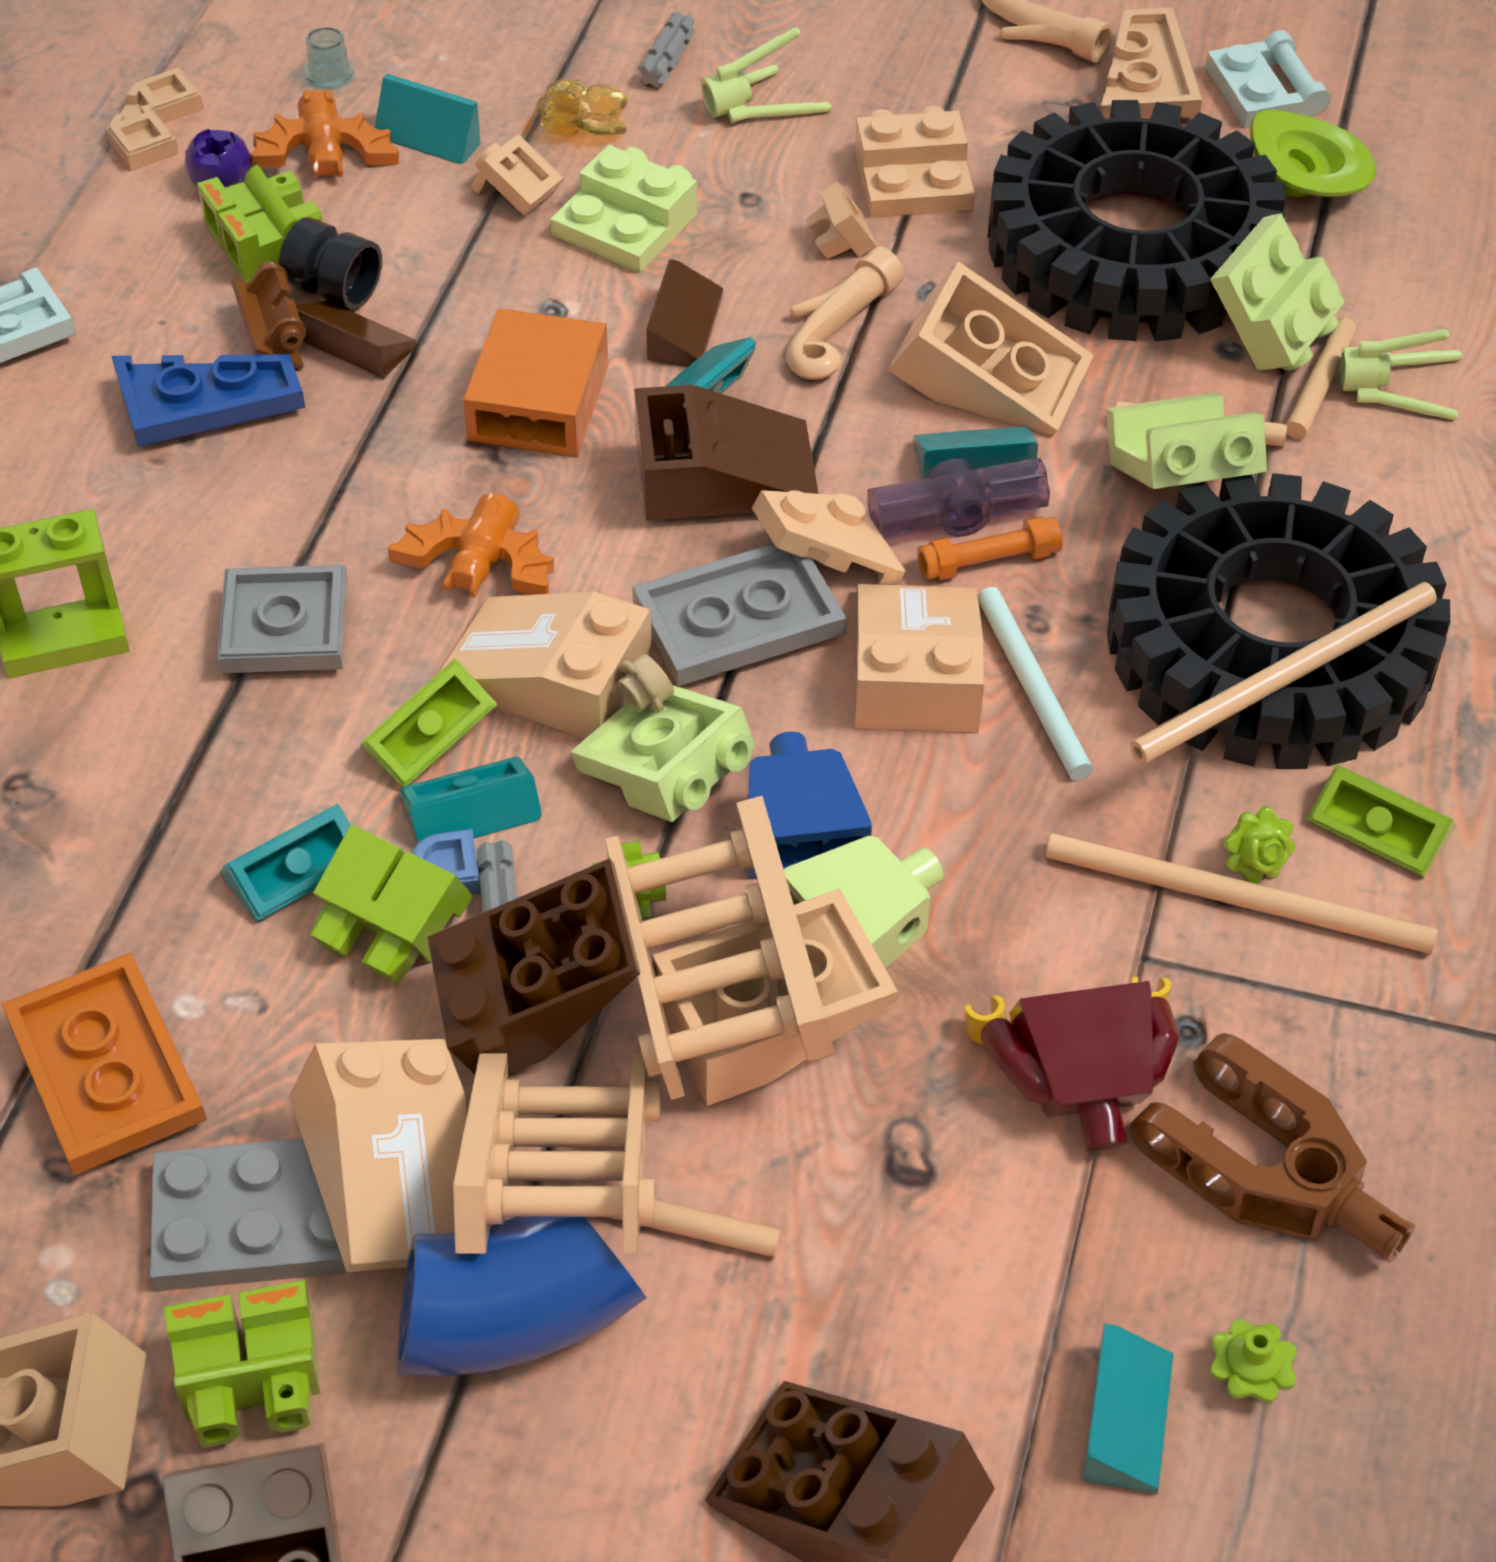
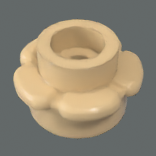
M642 654L633 662L623 661L621 664L623 678L617 682V686L624 698L639 712L646 707L657 713L661 712L664 709L662 702L674 694V688L665 672L646 654Z

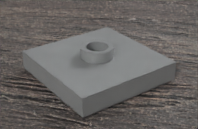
M346 565L225 569L217 650L219 672L245 673L343 669L348 585Z

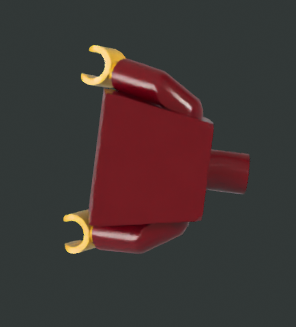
M1133 976L1129 984L1020 998L1009 1013L1011 1022L1006 1019L1005 1002L1000 995L990 997L992 1013L990 1015L975 1013L970 1003L964 1006L967 1036L978 1044H984L996 1065L1028 1101L1040 1103L1047 1117L1080 1113L1087 1151L1111 1149L1127 1144L1121 1107L1142 1103L1152 1094L1153 1087L1164 1081L1180 1040L1175 1018L1168 1002L1171 981L1165 977L1159 978L1156 992H1151L1149 981L1138 982L1139 978Z

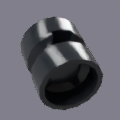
M306 217L296 222L287 233L281 247L279 265L286 270L289 285L311 294L320 293L326 300L353 310L363 306L374 293L382 270V252L380 246L371 240L350 232L338 235L335 226L312 217Z

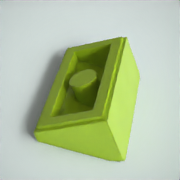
M455 658L361 742L360 746L401 787L408 786L498 704Z
M1338 764L1335 765L1307 818L1308 822L1423 878L1455 828L1453 819Z

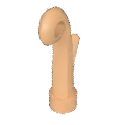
M982 0L983 4L992 12L1016 25L1001 29L1000 36L1004 40H1032L1059 45L1071 49L1074 55L1094 63L1100 62L1111 46L1113 38L1112 25L1088 16L1082 19L1026 0Z
M874 247L857 262L855 271L846 279L822 294L791 307L790 314L794 319L809 316L792 338L786 351V362L797 376L808 380H819L830 376L836 371L841 363V355L835 347L824 341L876 297L886 296L903 280L904 269L894 253L884 247Z

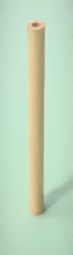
M1422 582L1133 740L1130 743L1133 757L1138 763L1146 764L1435 604L1437 600L1435 590L1427 582Z
M1051 833L1046 851V858L1427 954H1432L1438 929L1054 833Z

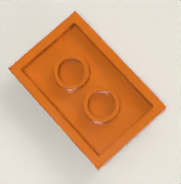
M131 952L1 1003L73 1176L207 1120L203 1105Z

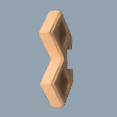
M175 68L134 83L125 96L127 103L122 112L114 115L107 127L109 142L131 171L178 154L176 139L164 123L202 110L201 94L180 68Z

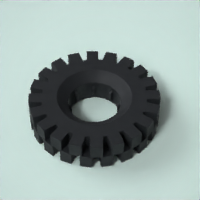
M1112 100L1109 119L1104 118L1095 102L1071 106L1068 122L1053 112L1034 122L1033 135L1022 130L1008 143L1007 156L1000 155L994 170L987 236V238H990L989 253L994 268L1003 267L1001 280L1014 295L1029 291L1027 306L1044 317L1050 318L1067 305L1065 327L1090 335L1100 317L1110 318L1108 339L1136 342L1139 321H1147L1154 340L1164 341L1182 339L1184 322L1186 320L1198 334H1202L1221 327L1224 312L1227 313L1210 280L1263 217L1282 213L1283 218H1285L1286 197L1283 183H1275L1276 168L1266 154L1253 157L1255 143L1238 130L1220 138L1222 121L1201 112L1184 127L1179 125L1182 107L1156 102L1150 119L1141 118L1138 100ZM1122 191L1142 192L1171 202L1187 218L1167 228L1132 230L1112 225L1100 219L1086 207V204L1099 196Z
M1272 473L1267 496H1260L1254 478L1250 474L1222 479L1219 497L1216 496L1205 482H1199L1179 490L1176 508L1165 500L1160 501L1144 514L1142 529L1133 527L1121 549L1120 562L1117 561L1111 595L1107 638L1109 654H1117L1115 671L1126 692L1141 688L1138 707L1155 723L1160 725L1175 715L1185 713L1321 638L1304 642H1279L1261 638L1247 632L1230 620L1218 603L1221 602L1223 593L1227 589L1243 582L1262 579L1296 584L1313 592L1331 608L1337 618L1333 627L1334 631L1422 582H1427L1433 587L1437 596L1435 604L1185 741V743L1203 751L1218 731L1225 732L1229 735L1223 759L1253 767L1260 742L1272 743L1276 769H1307L1314 744L1326 764L1332 766L1357 759L1362 741L1372 750L1376 751L1395 739L1398 735L1401 721L1410 725L1424 707L1428 691H1431L1450 625V599H1442L1447 583L1437 561L1423 563L1427 546L1411 528L1408 527L1389 535L1394 514L1372 500H1368L1351 516L1346 515L1351 490L1322 481L1312 502L1302 500V476Z

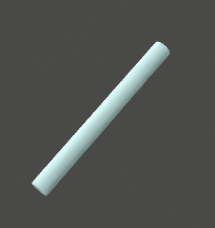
M988 587L978 594L979 605L1069 777L1074 781L1088 777L1093 771V766L999 589Z

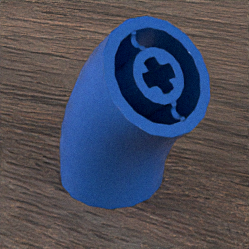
M585 1217L511 1218L504 1221L503 1224L490 1226L486 1254H455V1233H415L410 1246L402 1296L397 1347V1376L448 1377L485 1373L531 1362L570 1347L611 1325L647 1297Z

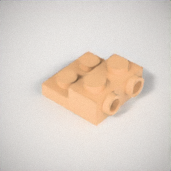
M928 106L915 114L893 115L888 110L880 109L871 112L867 117L856 118L855 154L870 218L974 210L975 191L966 161L968 143L959 110L944 111L938 106Z

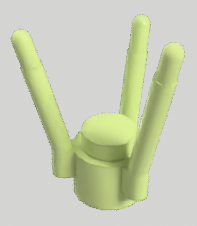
M796 27L792 28L736 61L717 67V74L702 78L701 92L710 115L713 118H717L727 114L730 122L734 123L747 118L830 112L832 106L829 102L761 106L745 105L746 102L752 100L750 85L776 75L779 70L776 65H771L745 74L742 70L798 38L801 34L800 30Z
M1446 329L1382 341H1360L1359 347H1342L1340 356L1341 391H1356L1357 403H1379L1432 417L1456 420L1458 412L1454 409L1380 391L1378 386L1389 384L1390 367L1458 361L1463 355L1460 350L1389 354L1392 351L1444 341L1449 338V332Z

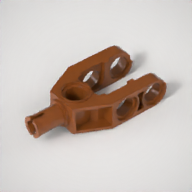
M1222 1033L1217 1035L1193 1061L1194 1070L1204 1087L1214 1096L1288 1147L1285 1155L1276 1166L1268 1167L1261 1162L1257 1166L1253 1165L1213 1136L1214 1129L1202 1121L1197 1125L1179 1111L1164 1103H1150L1130 1125L1131 1136L1144 1155L1237 1223L1317 1241L1328 1228L1334 1229L1339 1225L1380 1254L1382 1259L1388 1263L1396 1258L1397 1253L1394 1250L1400 1253L1415 1230V1224L1404 1220L1363 1191L1364 1182H1362L1367 1161L1330 1100L1247 1042L1232 1034ZM1303 1178H1312L1322 1184L1310 1183Z

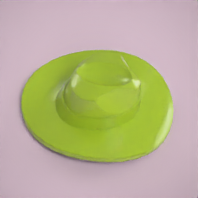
M1262 110L1251 121L1250 140L1255 143L1254 153L1256 156L1267 155L1277 170L1275 183H1283L1285 196L1305 197L1310 194L1329 197L1347 196L1363 191L1375 178L1376 165L1368 148L1357 137L1334 124L1281 110Z

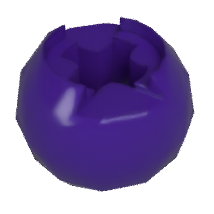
M205 129L190 141L185 151L184 166L191 182L197 187L199 182L218 177L226 188L245 182L247 171L251 169V155L245 141L235 133Z

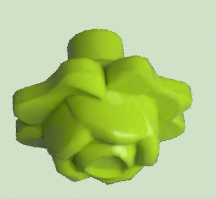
M1267 806L1261 807L1256 815L1248 811L1243 812L1238 818L1237 825L1225 837L1223 842L1225 849L1231 852L1226 859V867L1233 872L1241 873L1247 882L1255 884L1259 883L1264 875L1271 879L1278 877L1282 866L1295 851V843L1288 838L1293 832L1292 822L1287 819L1278 818L1274 810Z
M1236 1319L1231 1323L1229 1333L1218 1332L1212 1338L1211 1344L1215 1353V1359L1211 1365L1210 1374L1215 1380L1228 1381L1226 1390L1232 1398L1254 1397L1264 1403H1272L1277 1399L1279 1389L1290 1390L1295 1385L1296 1376L1292 1363L1297 1354V1349L1289 1341H1279L1281 1333L1274 1324L1255 1326L1244 1320Z

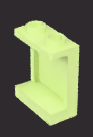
M1216 392L1106 408L1110 465L1152 489L1267 472L1263 415L1252 412L1224 417L1223 395Z

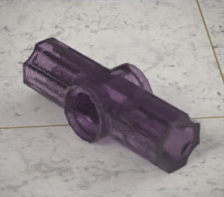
M1041 458L1026 459L974 469L967 460L949 459L933 467L924 479L868 489L867 506L870 519L882 537L942 527L948 535L964 537L984 528L991 517L1047 507L1050 490L1047 481V471Z

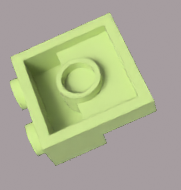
M608 145L579 173L580 190L550 219L551 236L640 273L697 215V181L682 166L672 165L669 168H665L650 162L647 156L638 148L627 147L625 150H621Z
M1282 213L1263 217L1210 279L1257 371L1275 368L1289 371L1306 364L1313 356V352L1309 347L1315 338L1327 335L1338 326V319L1335 314L1345 303L1339 286L1333 279L1323 257L1304 260L1294 236H1292Z
M672 685L674 694L662 702L664 709L661 712L657 713L647 707L639 712L627 702L570 752L578 772L620 786L629 807L673 822L688 809L697 810L701 808L709 798L711 787L730 771L739 772L743 770L751 759L752 750L756 747L742 707Z

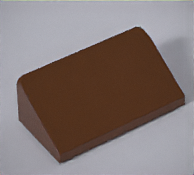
M669 259L647 325V359L690 366L707 350L723 297V287L685 264Z
M328 300L296 306L300 320L304 323L306 329V336L303 342L382 378H385L417 346L415 339Z

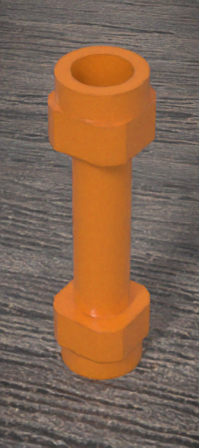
M1040 516L1024 520L1022 530L952 545L948 537L930 540L929 544L918 546L917 559L924 580L936 579L941 581L955 578L957 568L1022 553H1028L1031 560L1049 557L1051 553L1062 550L1063 538L1060 525L1055 517L1044 518Z

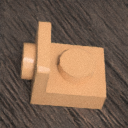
M517 134L502 147L498 143H494L484 151L475 164L479 172L471 188L480 195L492 185L525 216L558 189L563 177Z

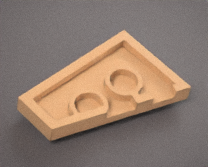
M1173 7L1124 10L1112 66H1110L1106 91L1100 111L1105 119L1110 118L1112 100H1138L1141 118L1146 119L1151 118L1156 102L1181 106L1180 118L1195 117L1200 112L1202 98Z

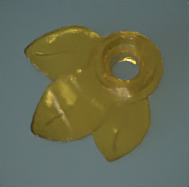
M561 79L547 87L546 96H543L538 101L537 113L541 117L540 125L546 131L556 135H576L580 132V128L596 135L626 133V126L614 115L627 106L628 97L622 91L608 85L595 84L586 88L579 80Z

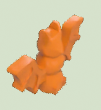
M303 90V96L297 104L299 118L286 119L279 114H275L274 124L269 130L253 133V147L256 149L251 152V167L257 164L260 168L283 167L286 164L290 151L298 145H304L308 150V161L312 166L314 178H318V175H337V177H343L341 162L343 154L340 144H347L354 148L361 155L365 164L397 165L399 163V149L393 147L390 142L391 131L389 129L379 130L372 127L365 120L364 113H358L352 118L339 117L336 101L332 96L331 90Z
M497 493L482 495L473 510L472 517L469 519L455 518L449 514L447 509H442L441 514L430 523L424 525L407 523L403 538L388 547L389 560L391 562L419 569L427 567L435 557L447 550L460 549L451 560L450 570L445 577L443 589L448 591L454 586L470 590V596L473 598L477 596L482 582L487 579L490 573V565L495 564L499 559L507 561L512 569V589L516 592L529 595L549 594L547 578L549 574L554 572L553 556H546L537 547L539 545L538 531L531 530L528 533L513 531L520 516L518 507L509 498Z

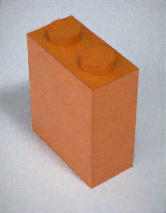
M498 308L463 398L467 441L578 457L608 368L607 323Z

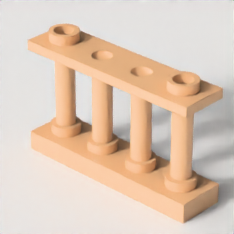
M763 796L736 803L743 829L730 832L732 839L640 865L628 866L618 835L605 839L609 858L615 865L641 973L638 976L651 1031V1033L638 1036L649 1077L659 1074L663 1075L671 1100L685 1096L677 1062L785 1032L787 1039L801 1035L808 1062L835 1055L827 1020ZM738 865L741 872L753 868L755 870L758 882L746 885L747 893L642 921L636 896L637 893ZM753 919L756 926L768 922L770 924L773 938L760 941L762 948L656 977L649 950L651 947ZM767 975L770 976L771 981L785 978L789 994L777 997V1005L674 1034L669 1032L663 1004Z
M507 1053L479 1054L453 1183L455 1254H486L491 1224H503L504 1217H623V1254H638L640 1225H654L655 1179H643L647 1122H660V1080L647 1079V1069L642 1054H633L630 1087L521 1086L520 1079H508ZM628 1115V1118H520V1116ZM515 1147H625V1151H515ZM510 1181H623L622 1186H510Z

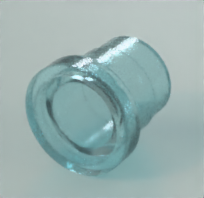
M328 27L311 31L306 37L307 63L304 66L305 81L312 88L322 91H334L346 87L353 81L355 70L353 62L347 55L343 33L335 28Z

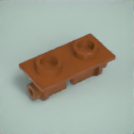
M264 262L258 267L257 272L249 283L233 278L231 284L253 352L258 355L289 354L293 366L302 369L304 364L298 347L303 343L306 329L304 323L300 320L294 299L288 298L291 290L286 270L274 262Z

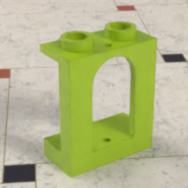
M94 508L0 528V650L8 679L130 652ZM76 565L85 596L84 600L29 612L24 611L15 581L16 577Z

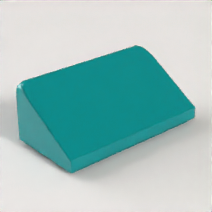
M386 74L383 77L375 128L379 130L389 129L391 131L390 142L457 164L465 163L481 144L477 102L391 74Z
M748 337L714 346L666 386L692 384L722 394L744 375L756 349L755 345L757 342Z
M1026 426L915 434L913 437L922 481L1035 472L1038 443L1036 437Z
M517 756L404 786L399 790L400 799L417 844L434 834L468 829L473 830V838L537 821L542 815L534 776L521 758Z
M337 803L226 863L219 872L253 919L258 922L315 890L350 827V823Z
M1106 1323L1103 1326L1098 1350L1082 1480L1157 1494L1174 1353L1119 1326Z

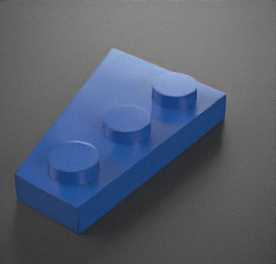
M289 354L221 355L214 363H185L183 355H162L161 364H133L131 355L111 356L138 447L305 408L303 391Z

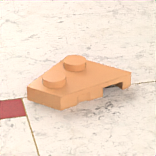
M761 490L751 508L778 549L800 557L813 558L827 567L846 573L850 564L854 562L873 569L878 576L879 585H898L906 572L866 513L864 505L856 496L842 493L828 495L803 493L800 491L780 492Z

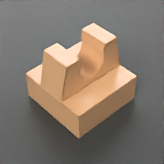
M838 181L819 192L824 205L807 218L806 221L810 229L818 237L815 239L817 247L827 259L849 249H852L858 257H861L877 246L862 212Z

